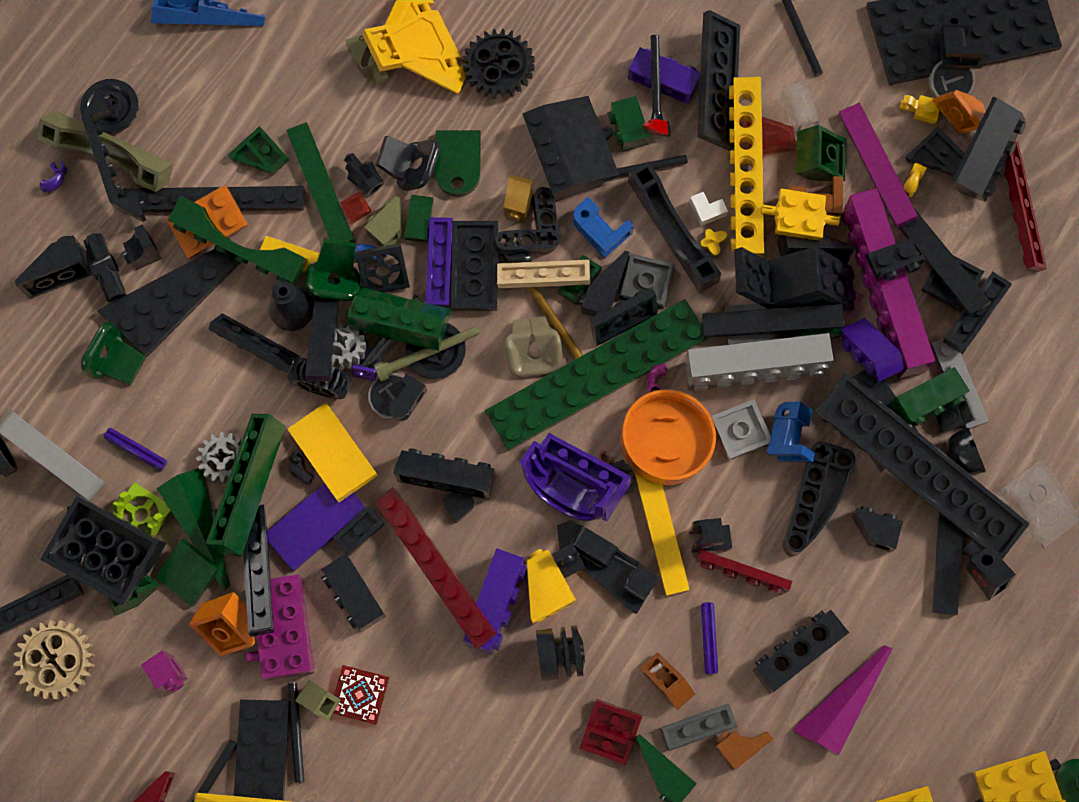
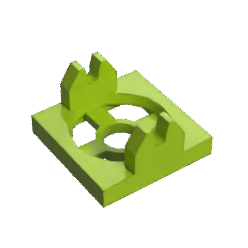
M135 482L128 492L124 491L119 494V500L115 501L112 506L113 514L122 519L124 509L131 512L133 519L131 524L137 527L148 523L146 532L153 536L157 535L172 513L165 501ZM136 498H148L143 506L135 507L129 503ZM155 503L158 508V514L152 518L150 509ZM140 509H146L148 512V517L143 522H139L135 518L136 512Z

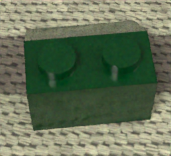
M821 125L797 131L796 174L808 180L832 181L834 176L843 177V181H845L846 139Z

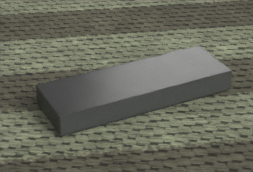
M728 703L660 727V731L666 748L670 751L737 727Z

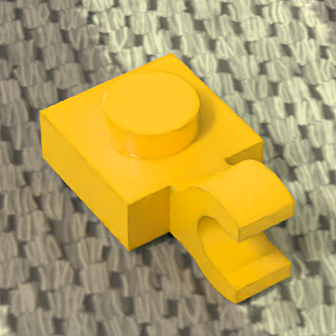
M904 95L899 107L901 110L914 112L913 119L931 124L937 122L939 108L932 101L933 98L922 95L917 100L910 95Z

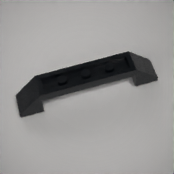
M98 89L85 110L82 121L109 202L114 209L141 222L147 221L145 213H148V209L144 199L140 200L137 194L124 197L120 184H115L113 177L117 176L113 164L108 163L106 156L110 155L106 143L101 142L99 135H102L103 132L98 122L112 117L110 109L114 107L110 96H105L102 89Z

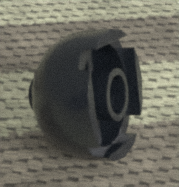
M969 427L953 434L947 441L946 455L971 476L986 472Z

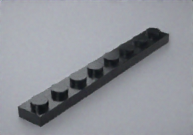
M304 186L227 187L240 211L304 210ZM220 187L161 188L157 192L147 188H123V195L127 197L137 194L140 200L144 199L148 212H172L180 196L195 202Z

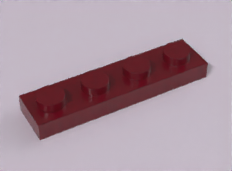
M700 549L696 562L700 563V567L713 571L716 568L723 571L724 576L733 579L739 576L746 579L745 582L756 587H759L760 584L767 586L770 592L782 595L783 592L787 593L793 582Z

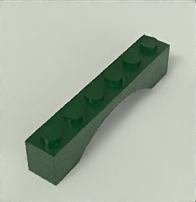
M183 196L179 197L168 221L174 223L172 228L184 234L188 230L195 234L194 239L204 244L210 241L216 244L214 249L224 254L230 251L236 254L234 259L246 265L250 261L257 265L256 270L268 275L269 271L276 274V280L280 282L296 284L308 261L307 258L287 248L255 250L238 245L227 238L216 227L205 207Z

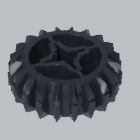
M302 357L293 360L289 367L287 378L295 386L329 399L340 400L346 397L351 383L348 374L332 366L330 382H306L307 359Z

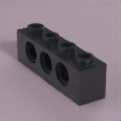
M821 610L811 618L814 622L807 628L803 624L792 633L795 638L790 642L784 639L774 647L776 652L772 656L768 657L765 654L755 662L757 667L752 671L770 694L774 693L850 633L832 610H829L827 613ZM814 629H819L823 632L824 638L822 641H816L813 638L812 632ZM796 643L804 646L805 654L803 656H798L794 653L793 647ZM776 658H781L786 662V669L784 671H779L775 668L774 662Z

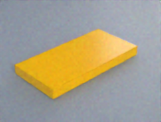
M326 402L287 428L338 502H341L378 476Z

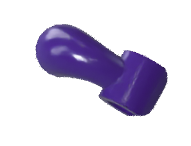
M54 161L51 162L50 166L55 175L48 180L40 182V189L43 192L55 191L61 185L64 174L67 172V166L63 161H61L62 165L59 169H57Z

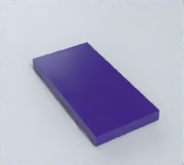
M324 483L267 531L268 541L291 569L296 571L329 543L336 534L366 507L354 493L338 502Z

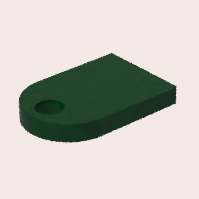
M436 130V140L440 144V151L435 165V176L439 188L444 193L454 197L470 194L480 182L481 130ZM455 180L464 182V186L461 189H454L451 185Z

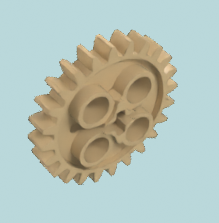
M50 620L48 627L42 622L40 623V630L32 627V636L23 635L27 642L25 644H17L22 651L14 653L15 656L20 657V661L13 663V665L21 668L15 675L23 676L19 683L22 685L28 684L27 692L35 690L34 696L40 697L43 693V699L49 700L52 695L54 699L59 700L60 693L64 697H69V689L77 693L78 688L76 685L86 684L82 678L83 676L91 677V674L86 670L87 668L94 667V664L88 661L95 657V654L88 653V650L93 645L85 644L89 636H80L83 631L81 628L74 630V624L72 623L66 626L65 621L60 620L58 625H56L55 621ZM61 637L62 645L55 649L54 641L56 638ZM43 642L46 643V647H47L48 651H46V650L43 648V646H42V643H43ZM40 651L42 659L39 663L35 664L33 657ZM50 654L58 656L55 661L59 666L51 664L53 658ZM74 656L76 663L69 669L67 667V660ZM61 669L64 670L67 674L65 678L63 677ZM50 671H54L55 679L53 682L48 683L46 680L47 674Z

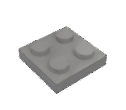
M754 399L711 416L728 460L770 444L771 436Z

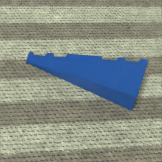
M154 0L151 14V23L264 26L265 20L264 14L247 13V9L243 8L240 11L229 9L228 4L216 0Z

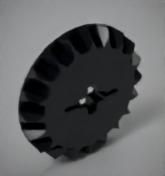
M104 79L91 85L82 97L80 104L81 115L83 116L96 90L102 89L105 96H110L115 113L113 115L111 112L112 117L98 121L102 132L116 134V131H124L126 126L131 125L139 110V100L134 89L126 82L118 79Z
M448 323L443 340L460 333V331ZM465 341L440 351L441 361L433 354L410 364V366L420 376L428 379L439 380L440 378L448 377L462 366L466 353ZM406 343V356L425 347Z

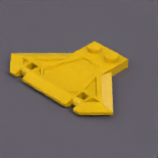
M396 0L385 25L364 29L362 35L380 72L404 67L459 94L465 80V73L467 72H464L463 65H459L457 60L461 59V56L439 11L431 10L430 8L434 4L433 0Z

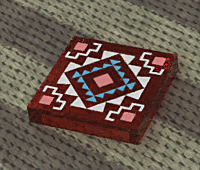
M342 665L334 694L341 701L333 714L377 725L390 677Z

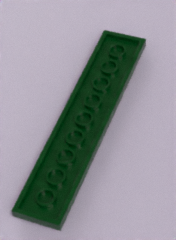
M683 299L485 410V413L506 449L510 451L646 375L653 366L665 364L709 338H704L702 324L687 300Z

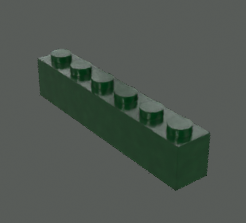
M251 413L206 544L222 555L242 557L286 428L285 425L271 414Z

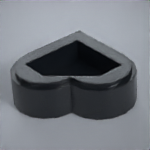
M450 493L444 497L443 505L458 523L473 510L474 500L468 494L458 496L455 493Z

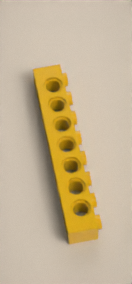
M761 77L734 78V86H729V99H734V107H729L730 121H734V129H730V143L734 142V151H730V164H735V172H730V186H735V194H731V208H735V216H731V230H736V239H731V252H734V249L743 247L764 258L763 214H761L763 204ZM746 99L749 100L751 104L748 106H742L739 102ZM748 121L752 125L748 128H743L740 126V123ZM742 143H750L752 147L744 150L740 145ZM748 164L752 167V170L744 172L740 167ZM744 186H749L753 191L749 194H744L740 189ZM750 208L753 213L750 216H744L741 210ZM744 230H750L754 235L751 238H744L741 233Z

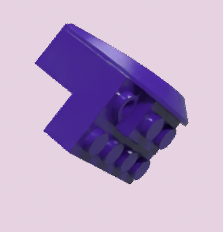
M548 433L542 444L533 441L520 461L525 480L538 497L562 514L581 521L602 519L607 522L631 484V476L551 433ZM556 472L550 484L547 486L546 483L548 482L552 474ZM563 472H566V473L570 474L571 476H573V477H575V478H577V479L583 481L584 483H586V484L592 486L594 489L589 488V487H587V486H585V485H583V484H581V483L575 481L574 479L570 478L569 476H567V475L564 474Z

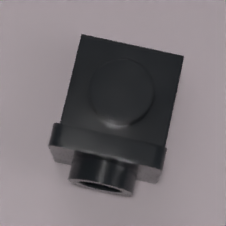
M573 543L551 554L564 578L585 568Z

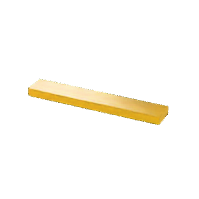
M634 471L665 595L670 596L689 591L663 485L650 482Z

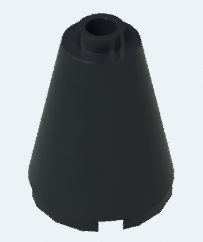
M289 282L277 283L272 289L269 303V315L272 321L286 331L303 329L313 317V298L306 290Z

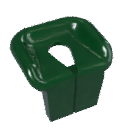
M323 238L316 262L311 263L306 270V289L310 294L326 299L353 301L354 296L361 290L360 274L354 267L356 243ZM330 273H336L340 284L334 285L327 281Z
M105 322L98 328L81 359V370L90 378L99 379L107 376L132 385L147 357L125 344L119 330L112 323ZM106 346L107 356L100 357L102 348Z

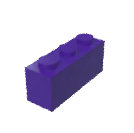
M639 47L629 68L628 79L652 89L651 49ZM660 56L661 93L689 105L699 84L700 72L692 66H684L677 63L673 58Z
M866 318L846 326L844 329H840L842 335L840 343L844 351L850 352L857 364L861 363L866 373L872 375L878 382L904 370L900 351Z

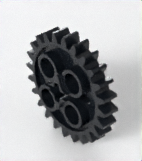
M493 29L492 35H489L486 31H484V38L477 35V43L470 41L471 49L466 48L465 54L467 56L463 57V63L465 64L463 65V71L467 72L465 73V78L470 80V87L476 86L477 93L484 90V97H487L489 93H493V99H496L497 94H501V97L505 99V93H509L513 97V90L516 89L521 93V85L528 86L527 79L533 78L532 71L535 70V65L532 63L535 62V58L532 56V48H527L528 41L521 42V35L514 38L512 30L508 35H505L504 29L501 30L500 34H497L496 30ZM503 48H507L510 51L503 53L500 50ZM483 56L489 57L486 61L480 60ZM511 67L518 68V70L514 72L509 71L508 69ZM490 75L498 76V78L494 80H491L488 77Z

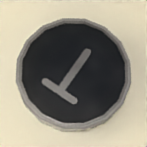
M942 61L934 66L929 77L930 90L935 97L955 90L970 94L975 83L972 69H942Z
M392 373L393 375H390L389 379L380 382L379 378H377L371 384L368 398L372 410L379 417L395 420L389 411V405L393 399L398 398L404 389L401 383L404 376Z

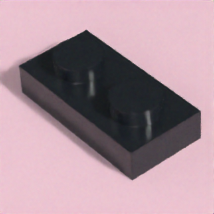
M367 506L333 539L351 556L385 523Z

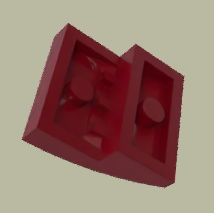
M596 699L579 749L626 765L643 715Z

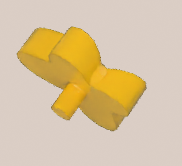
M707 229L705 231V238L701 240L700 246L703 249H708L713 257H717L720 254L719 244L726 240L727 233L725 231L713 232L712 229Z

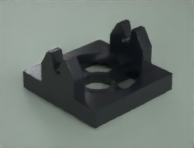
M401 243L355 252L363 288L384 293L410 287ZM383 254L393 256L398 261V264L390 265L384 262ZM373 256H376L377 264L373 269L366 270L367 262ZM379 266H387L390 271L386 276H379L376 270ZM400 271L398 277L389 283L388 278L391 277V274ZM375 276L382 281V285L373 283L368 278Z

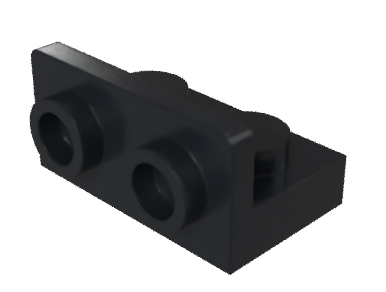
M911 238L873 251L866 256L877 282L883 279L886 282L897 278L898 274L905 271L907 274L913 273L920 269L921 264L925 260L923 255H918Z

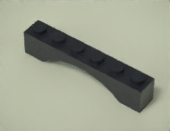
M648 161L629 172V185L698 292L701 293L719 283L722 273L711 256L697 243L680 219L664 189L661 179Z

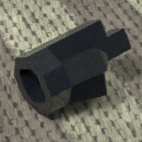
M354 153L346 154L344 161L347 163L345 169L349 172L347 179L362 190L367 197L373 195L384 185V181L379 176L373 161H365L362 164Z

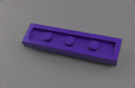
M430 217L426 303L449 308L453 218Z

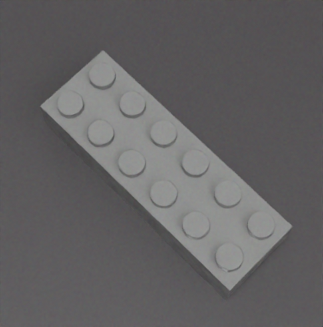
M827 333L690 349L686 355L685 369L688 389L694 388L695 391H703L708 389V386L716 385L718 388H727L732 386L731 384L741 383V385L745 386L754 384L755 381L764 380V383H771L777 381L778 378L787 377V380H796L801 378L802 375L820 377L827 372L834 360L830 336Z

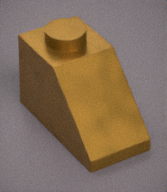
M510 174L503 206L504 215L512 221H526L533 198V180Z

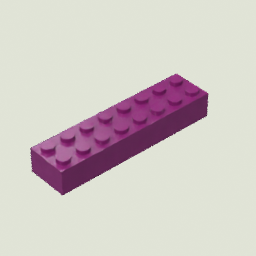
M878 189L852 194L844 207L841 217L843 224L848 226L850 232L848 233L849 242L855 247L857 253L855 254L857 266L862 268L864 274L862 275L863 285L870 292L869 303L871 308L876 311L877 327L879 331L883 332L884 337L900 351L904 370L896 373L898 380L924 374L935 362V358L906 272L898 274L899 276L891 281L886 282L883 279L877 282L866 258L868 253L896 244Z

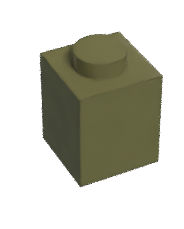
M308 680L295 701L328 721L341 700Z

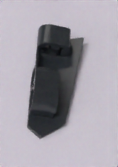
M572 520L557 525L559 550L573 543L585 566L583 571L633 613L637 614L659 579L660 574L620 551L613 543Z

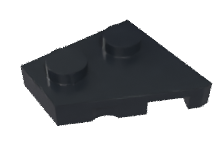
M937 127L909 152L905 159L952 176L957 172L965 153Z

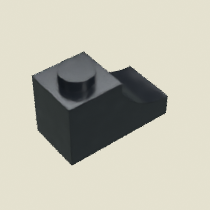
M143 224L135 227L134 235L123 243L126 251L122 252L127 264H132L136 270L162 259L153 238Z

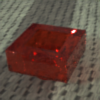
M360 191L340 202L352 223L372 212Z

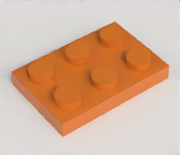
M226 185L195 201V203L206 208L211 220L227 238L249 226ZM169 217L165 218L188 259L215 245L210 241L204 244L194 239L195 234L188 230L184 234L172 228L174 223L168 221Z

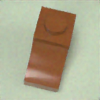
M658 652L640 667L645 676L676 710L680 709L695 695L686 679Z
M727 730L716 739L719 743L715 748L730 768L736 770L770 743L773 737L768 731L756 737H744L739 735L737 731H733L730 734Z

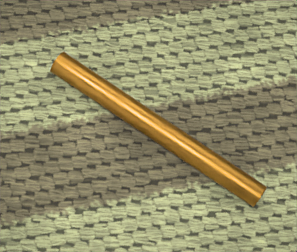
M526 287L575 360L583 356L537 287Z

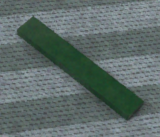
M305 122L287 129V134L329 239L354 243V237L308 123Z

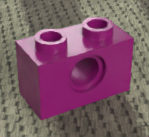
M162 650L141 664L157 690L174 693L184 686L183 682L188 679L175 657Z

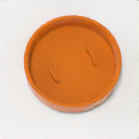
M658 390L639 398L628 410L620 430V446L629 466L644 479L661 485L681 484L696 477L711 459L716 445V430L709 412L698 400L676 390Z

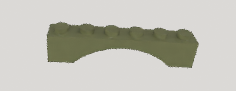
M55 110L40 118L37 139L58 148L73 149L93 154L82 122ZM103 132L102 135H99L101 142L106 143L110 155L106 156L107 160L126 171L136 184L157 192L170 182L173 163Z

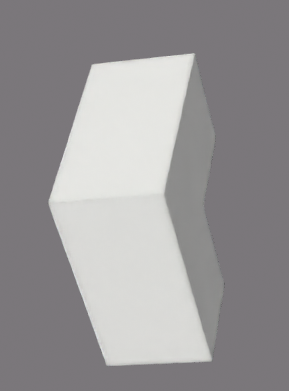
M704 192L690 197L689 202L700 226L727 216L728 210L723 199L709 204Z

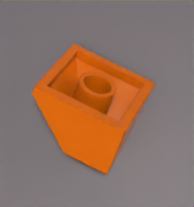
M958 90L932 99L959 135L977 130L986 112L980 100Z

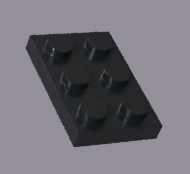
M653 288L640 290L634 297L626 301H619L613 308L595 314L590 319L592 337L595 344L599 346L657 314V296Z

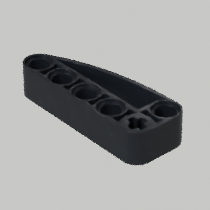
M821 441L814 444L810 449L815 453L814 461L806 462L783 540L782 547L786 554L790 556L799 555L817 537L835 512L855 465L856 458L851 450ZM818 450L822 451V459L818 458ZM838 457H845L848 460V466L840 465ZM808 472H816L819 475V481H812L808 476ZM802 494L811 495L813 503H805L802 500ZM796 516H803L807 521V525L799 526L795 520ZM789 539H798L800 548L793 549L789 544Z

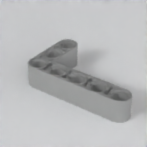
M8 409L1 417L0 433L87 500L91 501L105 484L103 480L11 409Z

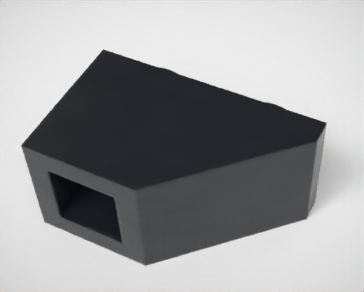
M865 506L856 508L852 512L851 517L868 546L888 552H893L897 548L903 521L897 520V516L889 513L880 515L874 513V509Z

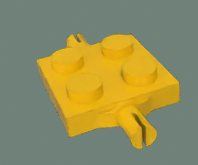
M781 188L776 207L764 204L761 207V214L774 216L776 222L775 234L821 241L824 225L838 226L840 222L839 216L826 214V196Z

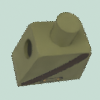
M362 34L345 40L348 52L364 78L374 76L377 84H382L388 80L386 71H379Z

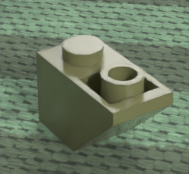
M397 196L392 200H387L383 204L382 210L376 216H371L365 224L366 234L380 247L395 244L402 237V206L400 198Z

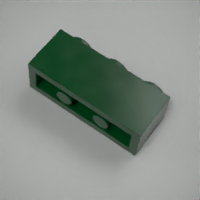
M953 367L897 396L889 405L895 414L915 428L926 421L925 417L932 415L934 418L946 411L944 407L951 405L953 408L964 402L965 399L963 397L970 390L957 369Z

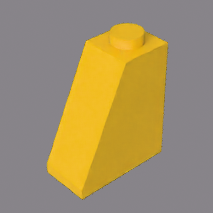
M542 549L529 555L531 559L527 560L530 613L533 626L576 603L574 595L548 549L544 552Z

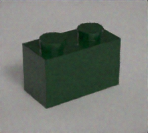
M637 96L611 102L610 111L607 112L610 125L614 124L615 126L614 138L616 144L621 145L622 151L648 145L650 135L648 130L643 127L645 120Z

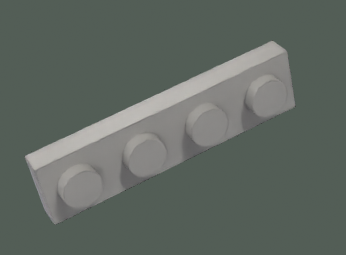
M944 339L931 343L930 346L941 374L955 367L970 390L966 396L976 420L963 425V428L969 427L971 429L988 423L989 420L961 353L943 342Z

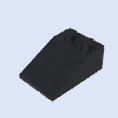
M74 235L63 236L56 242L51 243L14 282L29 299L89 277L93 273L90 269V260L84 247Z

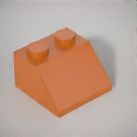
M234 592L202 603L189 623L219 656L251 647L255 643L254 636L250 637L248 634L247 606Z

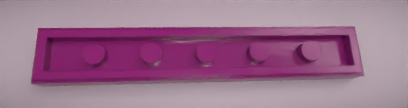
M860 102L839 111V116L868 174L878 189L879 195L895 227L897 228L917 219L918 215Z

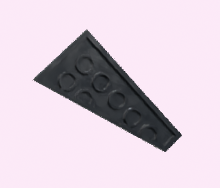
M213 249L102 307L97 312L108 322L112 323L124 337L148 357L241 262L234 259L236 254L230 251L224 254Z

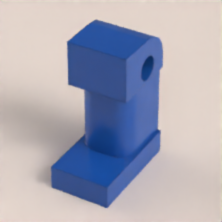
M587 197L575 208L573 223L575 228L591 245L606 258L633 234L634 226L627 220L614 231L599 216L600 208Z
M801 401L784 402L779 405L774 416L775 420L767 450L768 455H778L777 461L779 462L814 461L815 453L804 445H799L802 427H809L812 409ZM789 410L787 416L784 417V412Z

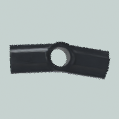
M93 233L86 236L83 242L91 261L89 266L95 279L99 281L106 300L113 302L127 295L118 274L119 267L108 249L104 236L101 233Z

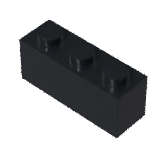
M347 554L322 568L325 575L321 578L328 589L334 588L337 593L334 599L341 609L344 607L347 609L350 615L346 618L353 629L358 627L363 632L386 617Z

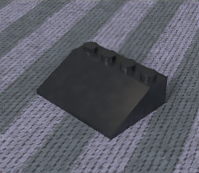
M589 96L545 104L522 113L552 194L557 202L620 176Z
M76 496L40 560L124 606L153 568L167 543L86 498Z

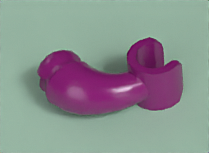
M664 363L653 366L647 376L648 393L652 389L662 390L661 386L656 384V381L668 373Z

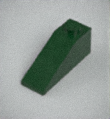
M639 734L636 737V741L656 789L661 793L659 799L663 802H682L697 783Z

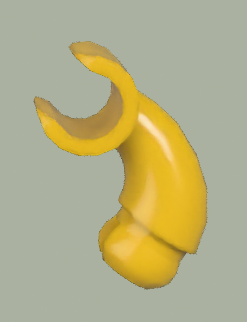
M918 163L914 164L909 174L911 176L903 186L905 192L909 193L908 197H912L916 192L919 180L923 177L927 167Z

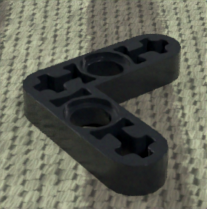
M538 188L532 198L536 229L499 232L493 242L494 249L498 253L552 252L557 248L560 242L555 198L549 188ZM540 195H544V198L547 199L543 209V200L539 199ZM540 216H550L552 219V223H542L540 220ZM529 237L533 245L524 246L521 243V238ZM546 237L554 240L551 245L548 244V241H544ZM502 238L509 242L507 247L503 243H499Z

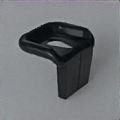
M384 136L375 165L396 179L401 189L405 191L421 189L432 177L440 151V144L436 139L406 144L393 137ZM422 158V162L417 169L409 168L411 163Z

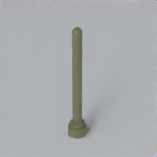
M472 327L442 340L439 351L424 348L389 364L388 362L383 363L381 361L373 365L374 369H376L377 376L380 382L389 379V376L393 375L392 372L479 335L480 329Z

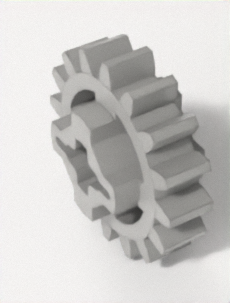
M339 323L335 334L332 366L337 365L339 370H342L343 366L346 365L347 368L351 369L352 363L358 365L359 360L364 359L366 351L364 335H359V331H352L349 329V325L343 328L342 323Z
M220 432L219 438L212 434V441L203 440L206 446L205 448H198L202 456L196 457V460L202 463L198 468L201 471H205L203 475L207 479L212 476L211 480L216 483L220 478L221 482L226 484L227 478H229L231 473L230 468L234 465L242 440L239 437L234 440L232 433L226 437L223 432ZM228 444L233 445L237 452L229 451ZM223 454H226L227 457L223 459V462H221L219 458H222ZM209 464L217 465L218 472L213 471Z

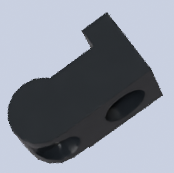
M405 374L401 380L404 389L398 398L393 399L389 405L392 418L399 422H403L411 416L427 392L426 385L408 374Z

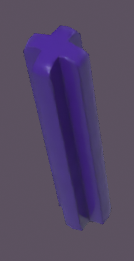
M108 428L105 432L104 439L155 469L163 471L166 467V459L113 428Z
M705 602L701 604L704 667L706 674L713 675L718 673L714 603Z

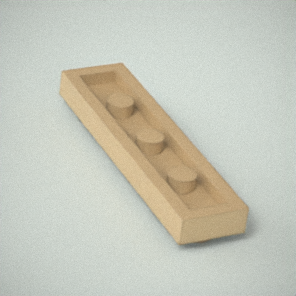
M589 260L497 264L498 288L590 284Z

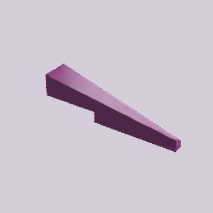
M884 645L801 721L792 732L811 743L817 744L835 756L839 755L892 648Z

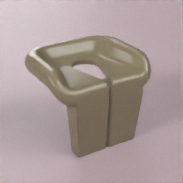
M546 317L513 320V333L508 335L505 341L509 371L518 377L547 375L558 370L563 361L561 339L556 330L550 329ZM529 341H536L541 354L536 359H531L527 355Z

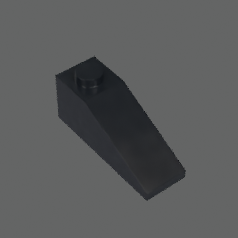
M824 234L821 241L780 235L777 241L780 257L816 246L848 264L854 250L852 244Z
M624 251L589 285L587 292H582L579 305H582L583 314L593 317L598 312H605L613 308L629 260V251Z

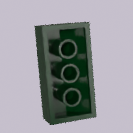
M362 288L354 296L347 316L349 329L439 351L452 309Z

